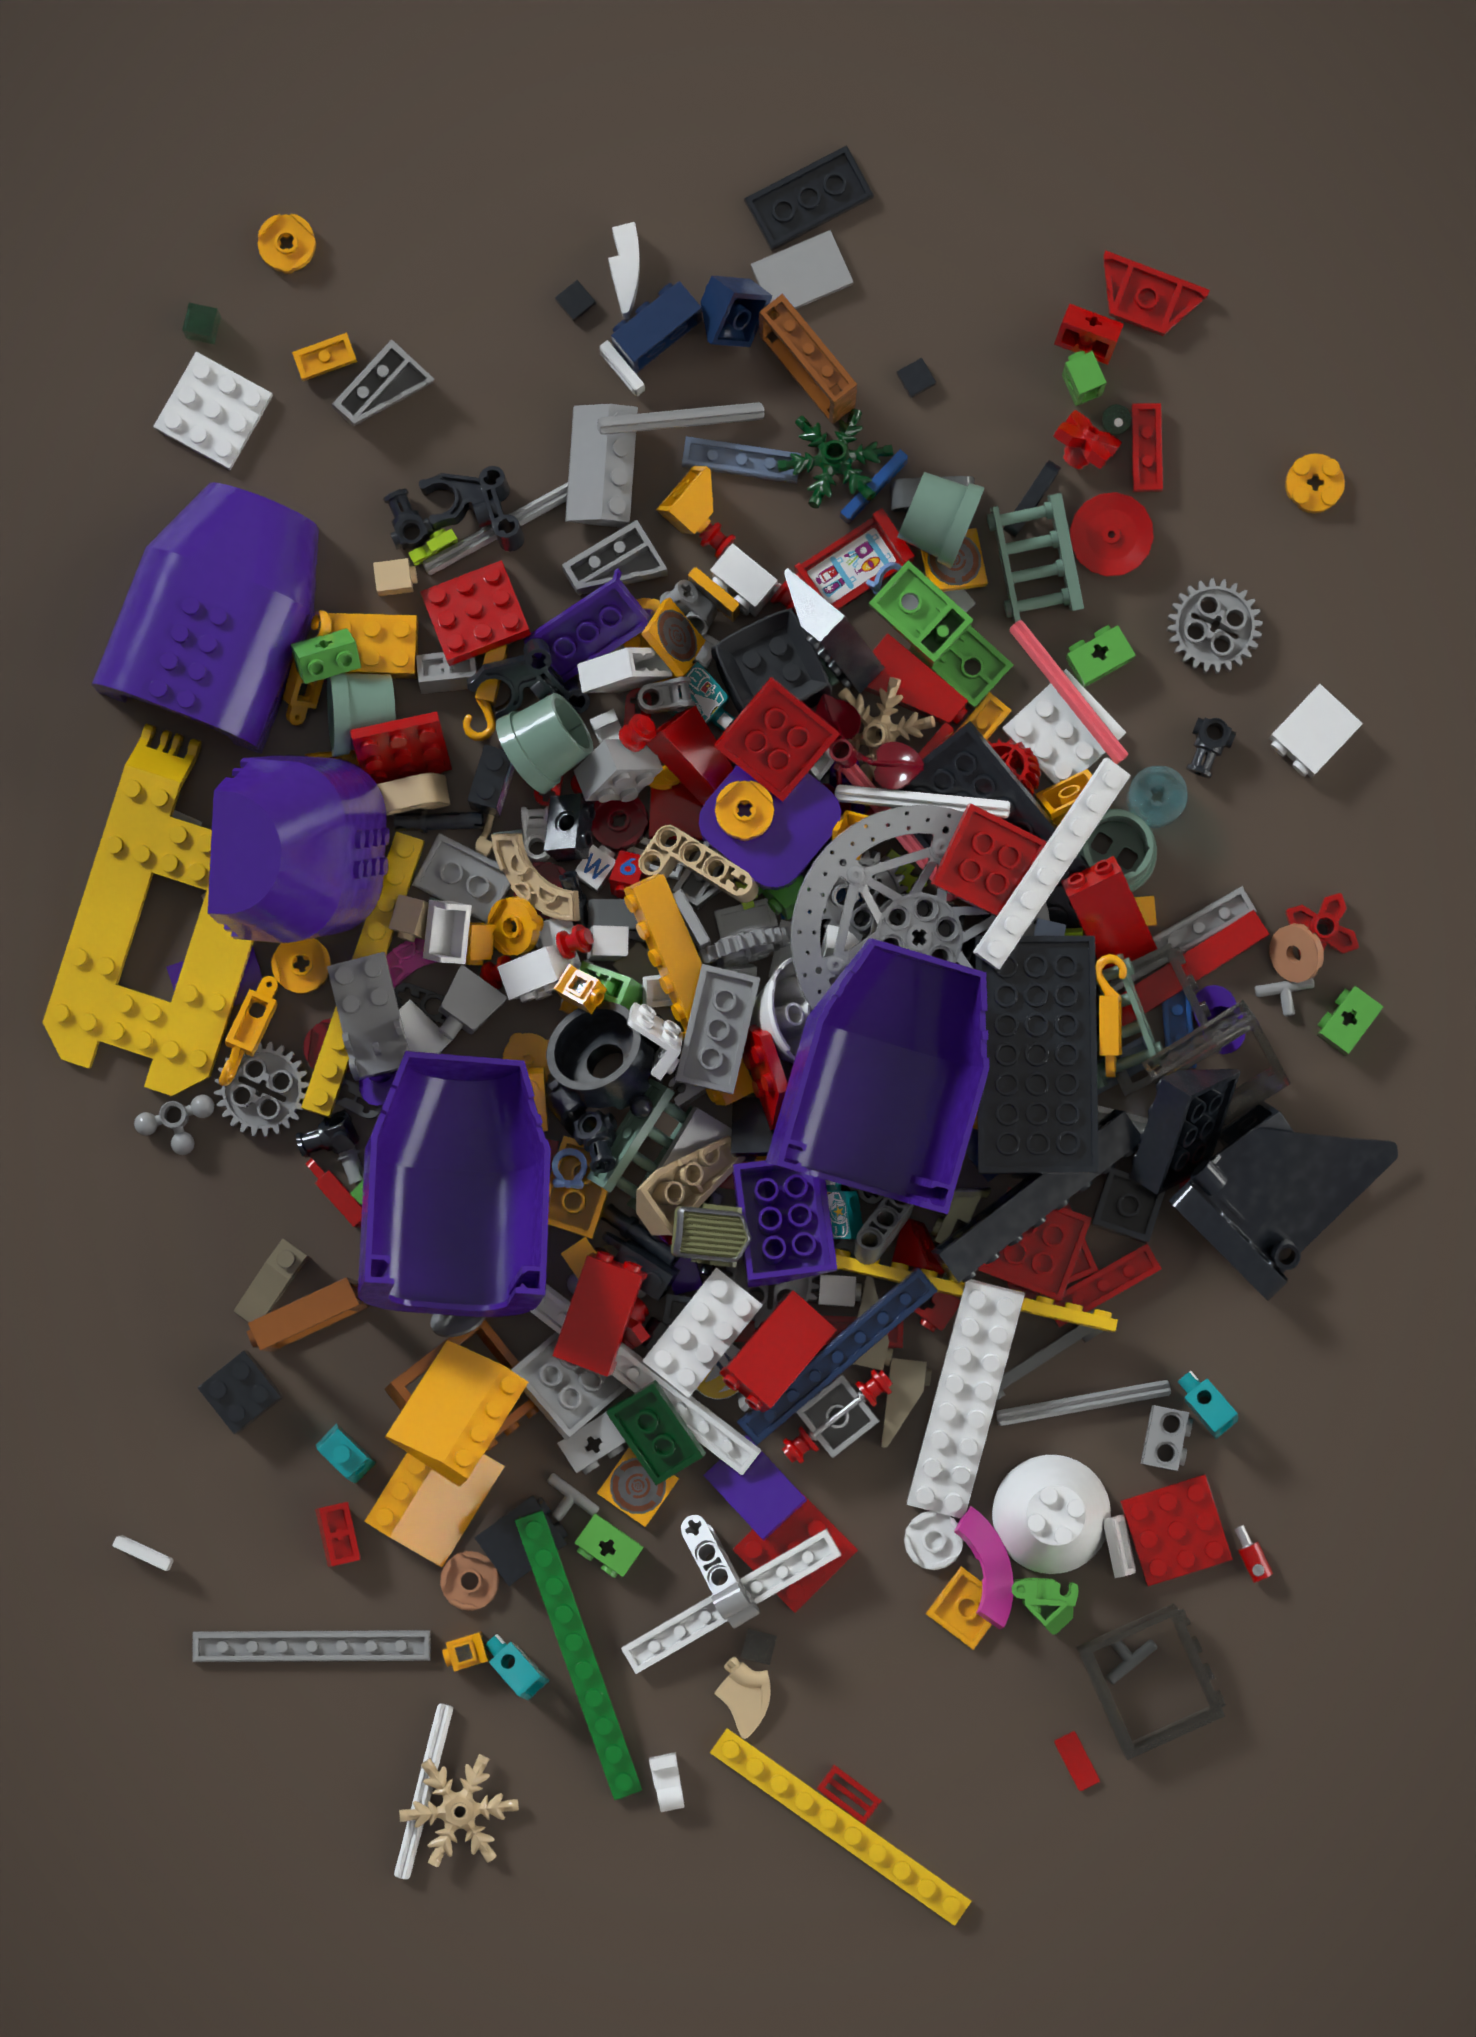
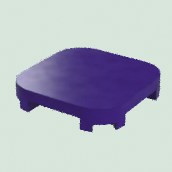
M737 765L708 798L700 811L699 828L702 839L724 858L747 871L756 881L758 887L764 890L788 888L796 882L799 875L832 838V830L841 818L839 801L827 787L807 773L783 802L768 790L773 800L774 816L770 827L765 833L748 841L732 838L723 832L717 823L715 815L717 797L721 790L732 782L754 781L759 783ZM740 803L737 806L740 817L744 815L749 817L751 815L750 809L752 806L749 803L745 806Z

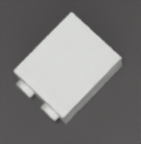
M627 647L577 664L582 693H623L672 677V671L653 648Z
M1319 684L1272 733L1269 739L1273 742L1271 747L1279 755L1284 757L1286 754L1294 762L1292 766L1299 774L1304 777L1308 775L1312 778L1363 723Z

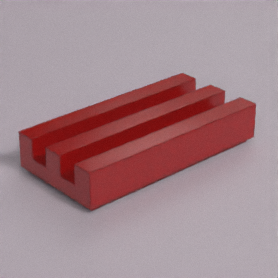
M835 1764L816 1788L864 1825L882 1802L879 1797ZM835 1773L872 1800V1805L869 1806L832 1778ZM830 1783L866 1810L864 1816L826 1788L827 1784Z

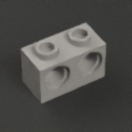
M1152 1405L1140 1464L1178 1471L1179 1465L1184 1466L1187 1455V1448H1183L1184 1437H1190L1193 1419H1188L1189 1412ZM1169 1415L1176 1417L1178 1420V1428L1172 1433L1167 1432L1163 1428V1420ZM1164 1444L1170 1446L1173 1451L1172 1458L1167 1462H1162L1157 1456L1158 1448Z

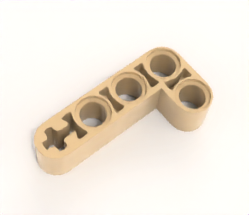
M425 773L377 784L384 798L387 816L419 808L429 810L450 805L445 775Z
M672 825L661 827L639 858L638 866L647 877L654 874H664L667 879L677 863L740 902H750L758 894V884L747 871ZM677 836V841L673 846L665 847L669 837ZM701 851L697 861L689 862V857L693 852ZM659 860L660 867L656 871L650 872V864ZM725 866L722 875L713 877V871L716 867ZM735 878L743 885L747 884V887L745 889L738 888L733 883V879Z

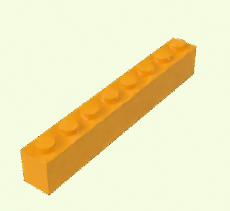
M654 874L624 888L623 890L626 894L624 901L628 910L635 915L638 922L636 924L637 932L648 945L649 960L654 967H657L661 978L659 982L661 988L670 996L673 1003L671 1005L672 1013L675 1019L681 1022L685 1031L683 1032L684 1039L702 962L664 874ZM743 1057L733 1095L706 1088L708 1097L716 1105L726 1106L754 1092L752 1078L744 1064Z

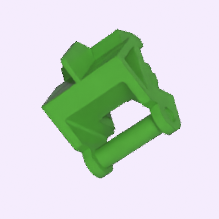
M1021 1578L1013 1580V1595L1022 1599L1024 1606L1051 1634H1057L1073 1619V1606L1076 1605L1079 1592L1077 1584L1070 1582L1068 1584V1593L1061 1595L1059 1592L1060 1583L1055 1582L1052 1578Z

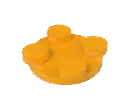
M514 1033L511 1035L509 1043L504 1049L503 1059L525 1061L526 1068L545 1067V1080L547 1083L548 1075L551 1073L546 1059L549 1040H545L543 1037L533 1033Z

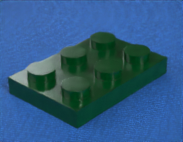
M656 1380L614 1405L606 1412L656 1486L701 1459L706 1454Z

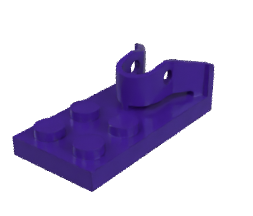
M619 568L615 569L612 580L533 631L530 636L524 639L525 644L535 638L543 639L547 642L551 654V666L565 681L579 673L577 664L606 655L641 633L655 613L652 609L643 608L620 580L622 572ZM542 653L534 654L537 659L543 656Z

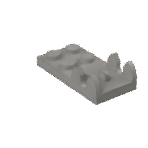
M385 952L327 966L343 1031L342 1038L349 1056V1067L354 1080L358 1081L397 1071L405 1051H409Z
M702 964L674 1081L734 1094L760 982L759 977Z

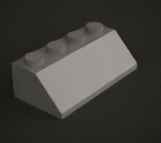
M617 404L579 405L573 407L565 522L623 528L630 523L636 432L602 435L598 431L597 422L600 417L637 414L638 407Z

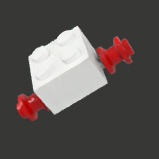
M719 522L714 525L710 523L700 533L699 537L702 539L700 545L703 548L708 545L716 550L714 557L719 559L710 569V579L739 602L740 612L746 616L751 613L756 617L770 600L772 604L780 602L786 609L792 608L793 612L797 615L787 581L782 585L778 584V580L736 547L733 544L736 539L734 534L724 535L720 531L722 525Z
M577 924L573 926L571 934L567 931L557 933V945L543 947L514 960L507 955H503L497 959L496 965L490 961L484 963L481 967L480 978L495 989H500L503 982L509 1000L520 998L523 1003L533 999H544L551 996L552 991H555L554 987L569 964L577 969L580 968L581 962L577 950L582 953L590 952L594 942L593 934L588 928Z

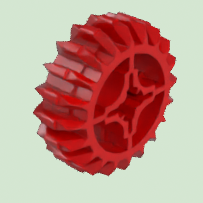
M1000 737L997 743L993 744L987 740L1033 796L1034 790L1038 789L1041 771L1039 761L1031 748H1025L1022 741L1015 744L1012 738L1006 743ZM1018 767L1023 770L1021 775L1016 773Z

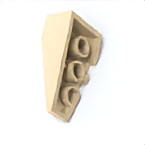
M725 1136L655 1170L637 1189L636 1214L651 1235H672L675 1209L678 1206L699 1208L733 1172V1164L742 1163L746 1158L732 1157L731 1136Z

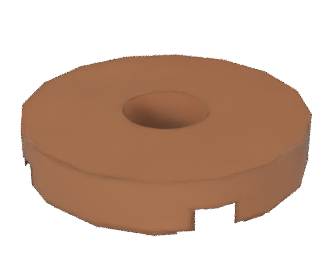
M1293 923L1279 928L1272 936L1269 945L1270 959L1273 967L1281 977L1289 982L1300 983L1314 978L1324 961V950L1319 937L1315 933L1312 934L1308 930L1309 927L1304 924ZM1294 946L1298 947V949L1300 950V960H1298L1293 954Z
M465 1551L456 1554L446 1562L441 1572L440 1586L444 1596L451 1605L461 1610L474 1611L485 1607L494 1599L499 1589L500 1576L498 1570L487 1556L480 1552ZM467 1572H472L478 1577V1585L474 1589H466L462 1585V1577Z

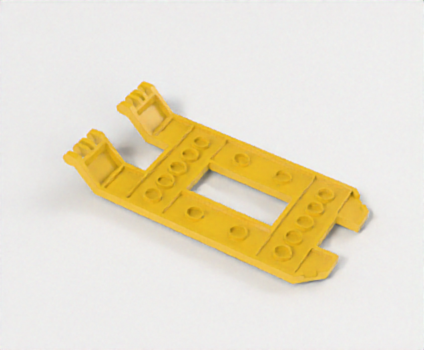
M146 723L137 745L124 766L43 1024L61 1060L91 1068L101 1041L152 1058L144 1087L174 1096L211 1077L254 940L234 939L231 937L232 932L224 930V924H218L208 914L212 830L172 817L180 790L197 761L202 741L191 739L185 758H181L177 754L183 743V735L175 734L171 748L166 753L172 731L165 730L161 734L160 744L156 750L149 747L155 736L156 728ZM154 873L207 890L171 1002L118 985Z

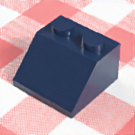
M711 276L700 301L707 341L713 345L750 347L759 328V312L770 303L773 295L751 279Z

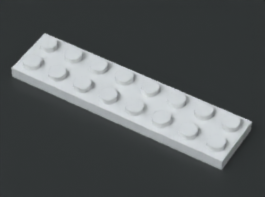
M972 1279L965 1282L907 1505L957 1518H962L966 1513L1025 1296L1023 1292Z

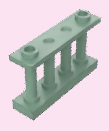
M1062 493L1048 495V502H1044V506L1000 514L999 507L994 506L990 507L991 513L986 514L989 531H995L1008 600L1004 601L1006 617H1012L1014 623L1021 620L1019 612L1064 604V606L1069 605L1070 611L1084 609ZM1044 517L1047 520L1052 519L1054 530L1049 531V535L1005 543L1002 526ZM1049 546L1058 549L1059 559L1055 560L1053 564L1011 572L1008 558L1010 554ZM1058 575V577H1063L1065 588L1061 589V592L1017 601L1014 588L1015 583Z
M1118 954L1117 956L1123 960L1127 968L1126 978L1122 979L1127 993L1122 995V1007L1132 1004L1137 1021L1122 1026V1039L1142 1032L1148 1049L1116 1060V1073L1150 1060L1153 1061L1154 1067L1157 1068L1164 1065L1162 1059L1166 1058L1164 1049L1160 1041L1155 1043L1131 978V975L1135 974L1129 957L1124 959L1123 954ZM1117 965L1102 970L1105 979L1109 981L1119 977ZM1099 1003L1096 1004V1017L1099 1016ZM1097 1035V1051H1099V1035ZM1097 1056V1089L1108 1085L1106 1079L1110 1077H1106L1105 1062L1100 1063Z
M652 1078L649 1079L650 1086L644 1094L652 1100L653 1110L651 1114L645 1118H638L629 1110L616 1131L617 1137L610 1148L612 1156L616 1158L617 1164L615 1168L606 1173H595L591 1170L586 1177L610 1193L615 1186L631 1196L627 1205L636 1210L637 1189L657 1169L693 1108L690 1106L686 1112L678 1108V1106L670 1102L675 1092ZM663 1111L679 1122L670 1137L654 1127ZM647 1136L663 1146L654 1162L638 1152ZM631 1161L647 1171L638 1187L622 1177Z

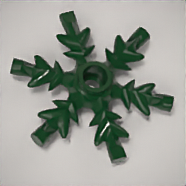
M853 408L847 422H844L842 419L839 420L841 433L835 431L838 440L826 442L827 432L821 435L820 423H816L812 427L804 416H800L795 421V424L804 432L799 435V438L810 441L809 447H818L819 454L813 457L805 452V457L791 453L790 457L793 460L777 461L778 472L794 469L793 475H797L806 468L808 473L814 466L822 468L823 473L813 477V479L818 481L807 488L808 491H814L808 502L812 508H819L824 494L829 498L832 496L830 484L836 486L832 478L834 475H844L843 484L849 482L851 494L859 490L867 501L872 500L876 495L866 485L872 482V479L859 475L863 470L852 469L851 464L858 460L866 465L865 459L874 463H880L881 461L878 457L894 456L892 444L876 448L878 444L876 441L864 449L863 444L856 451L848 448V443L857 440L853 435L863 429V426H856L862 415V412L858 409Z

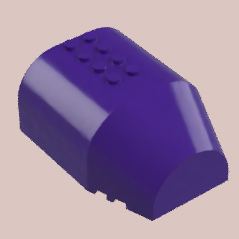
M209 483L145 548L91 685L98 693L126 703L127 698L132 697L209 726L227 735L235 745L262 754L283 701V694L294 658L291 644L307 639L311 629V621L315 615L314 600L319 535L317 524L304 515L263 496L222 483Z
M294 755L243 758L240 761V766L243 768H234L232 770L234 778L226 777L214 790L208 914L218 924H224V930L232 932L231 937L234 939L280 943L296 942L337 934L359 925L371 914L378 903L383 887V877L388 871L385 845L389 844L390 830L386 828L387 813L384 798L375 781L362 768L341 759Z
M868 938L806 1018L766 1163L948 1214L989 1072V1058H987V1040L989 1038L988 1030H986V1011H988L986 972Z
M405 1051L365 1148L358 1298L362 1302L375 1307L402 1312L470 1317H502L530 1312L536 1309L545 1297L551 1149L548 1139H545L542 1118L538 1114L534 1102L535 1095L525 1061Z

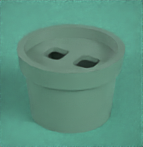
M924 472L897 538L937 557L938 563L951 569L985 487L972 483L966 486Z
M345 672L327 678L328 729L333 757L349 755L350 751L355 750L350 730L396 720L394 688L390 674H355Z
M557 693L545 697L520 712L513 711L496 721L497 735L508 759L520 776L533 789L542 794L548 793L560 783L561 777L589 756L594 749L591 736L581 717L571 704Z
M1108 809L1079 853L1085 859L1088 866L1091 867L1097 862L1112 856L1117 859L1123 848H1128L1135 852L1138 858L1131 869L1127 870L1120 866L1131 891L1134 892L1146 883L1154 871L1157 861L1156 840L1150 827L1136 814L1122 809ZM1098 833H1103L1112 839V844L1106 854H1100L1091 848V843Z

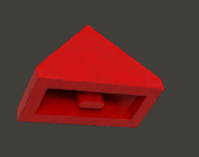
M909 1219L899 1233L892 1261L908 1265L912 1268L919 1267L920 1269L938 1272V1274L944 1273V1270L930 1252L935 1246L925 1223Z

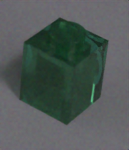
M189 302L182 329L185 337L215 344L221 320L218 309Z

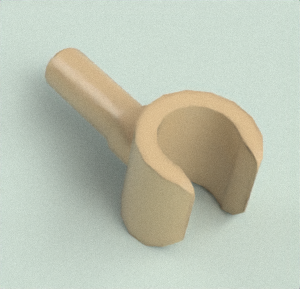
M490 814L487 816L483 832L477 839L475 847L476 852L486 857L489 856L493 849L492 842L487 840L495 816Z

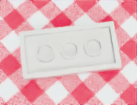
M716 1268L642 1362L689 1398L763 1304Z

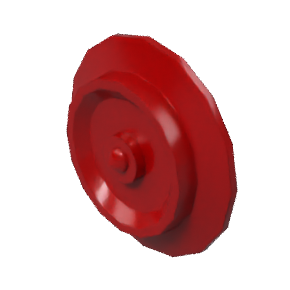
M1118 492L1098 494L1084 502L1074 515L1070 527L1073 552L1078 561L1093 573L1106 577L1125 575L1138 568L1149 555L1154 540L1153 522L1145 507L1133 497Z

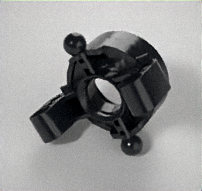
M602 1002L595 1008L592 1014L578 1008L558 1024L550 1037L546 1059L548 1068L555 1080L548 1085L552 1092L548 1095L546 1104L573 1139H575L573 1136L574 1122L586 1112L587 1108H607L613 1106L622 1110L630 1106L631 1113L638 1118L649 1116L653 1110L652 1100L644 1094L649 1089L648 1077L651 1073L654 1054L660 1046L628 1025L630 1010L620 1004ZM614 1053L623 1054V1063L614 1073L606 1078L593 1077V1071L602 1058Z

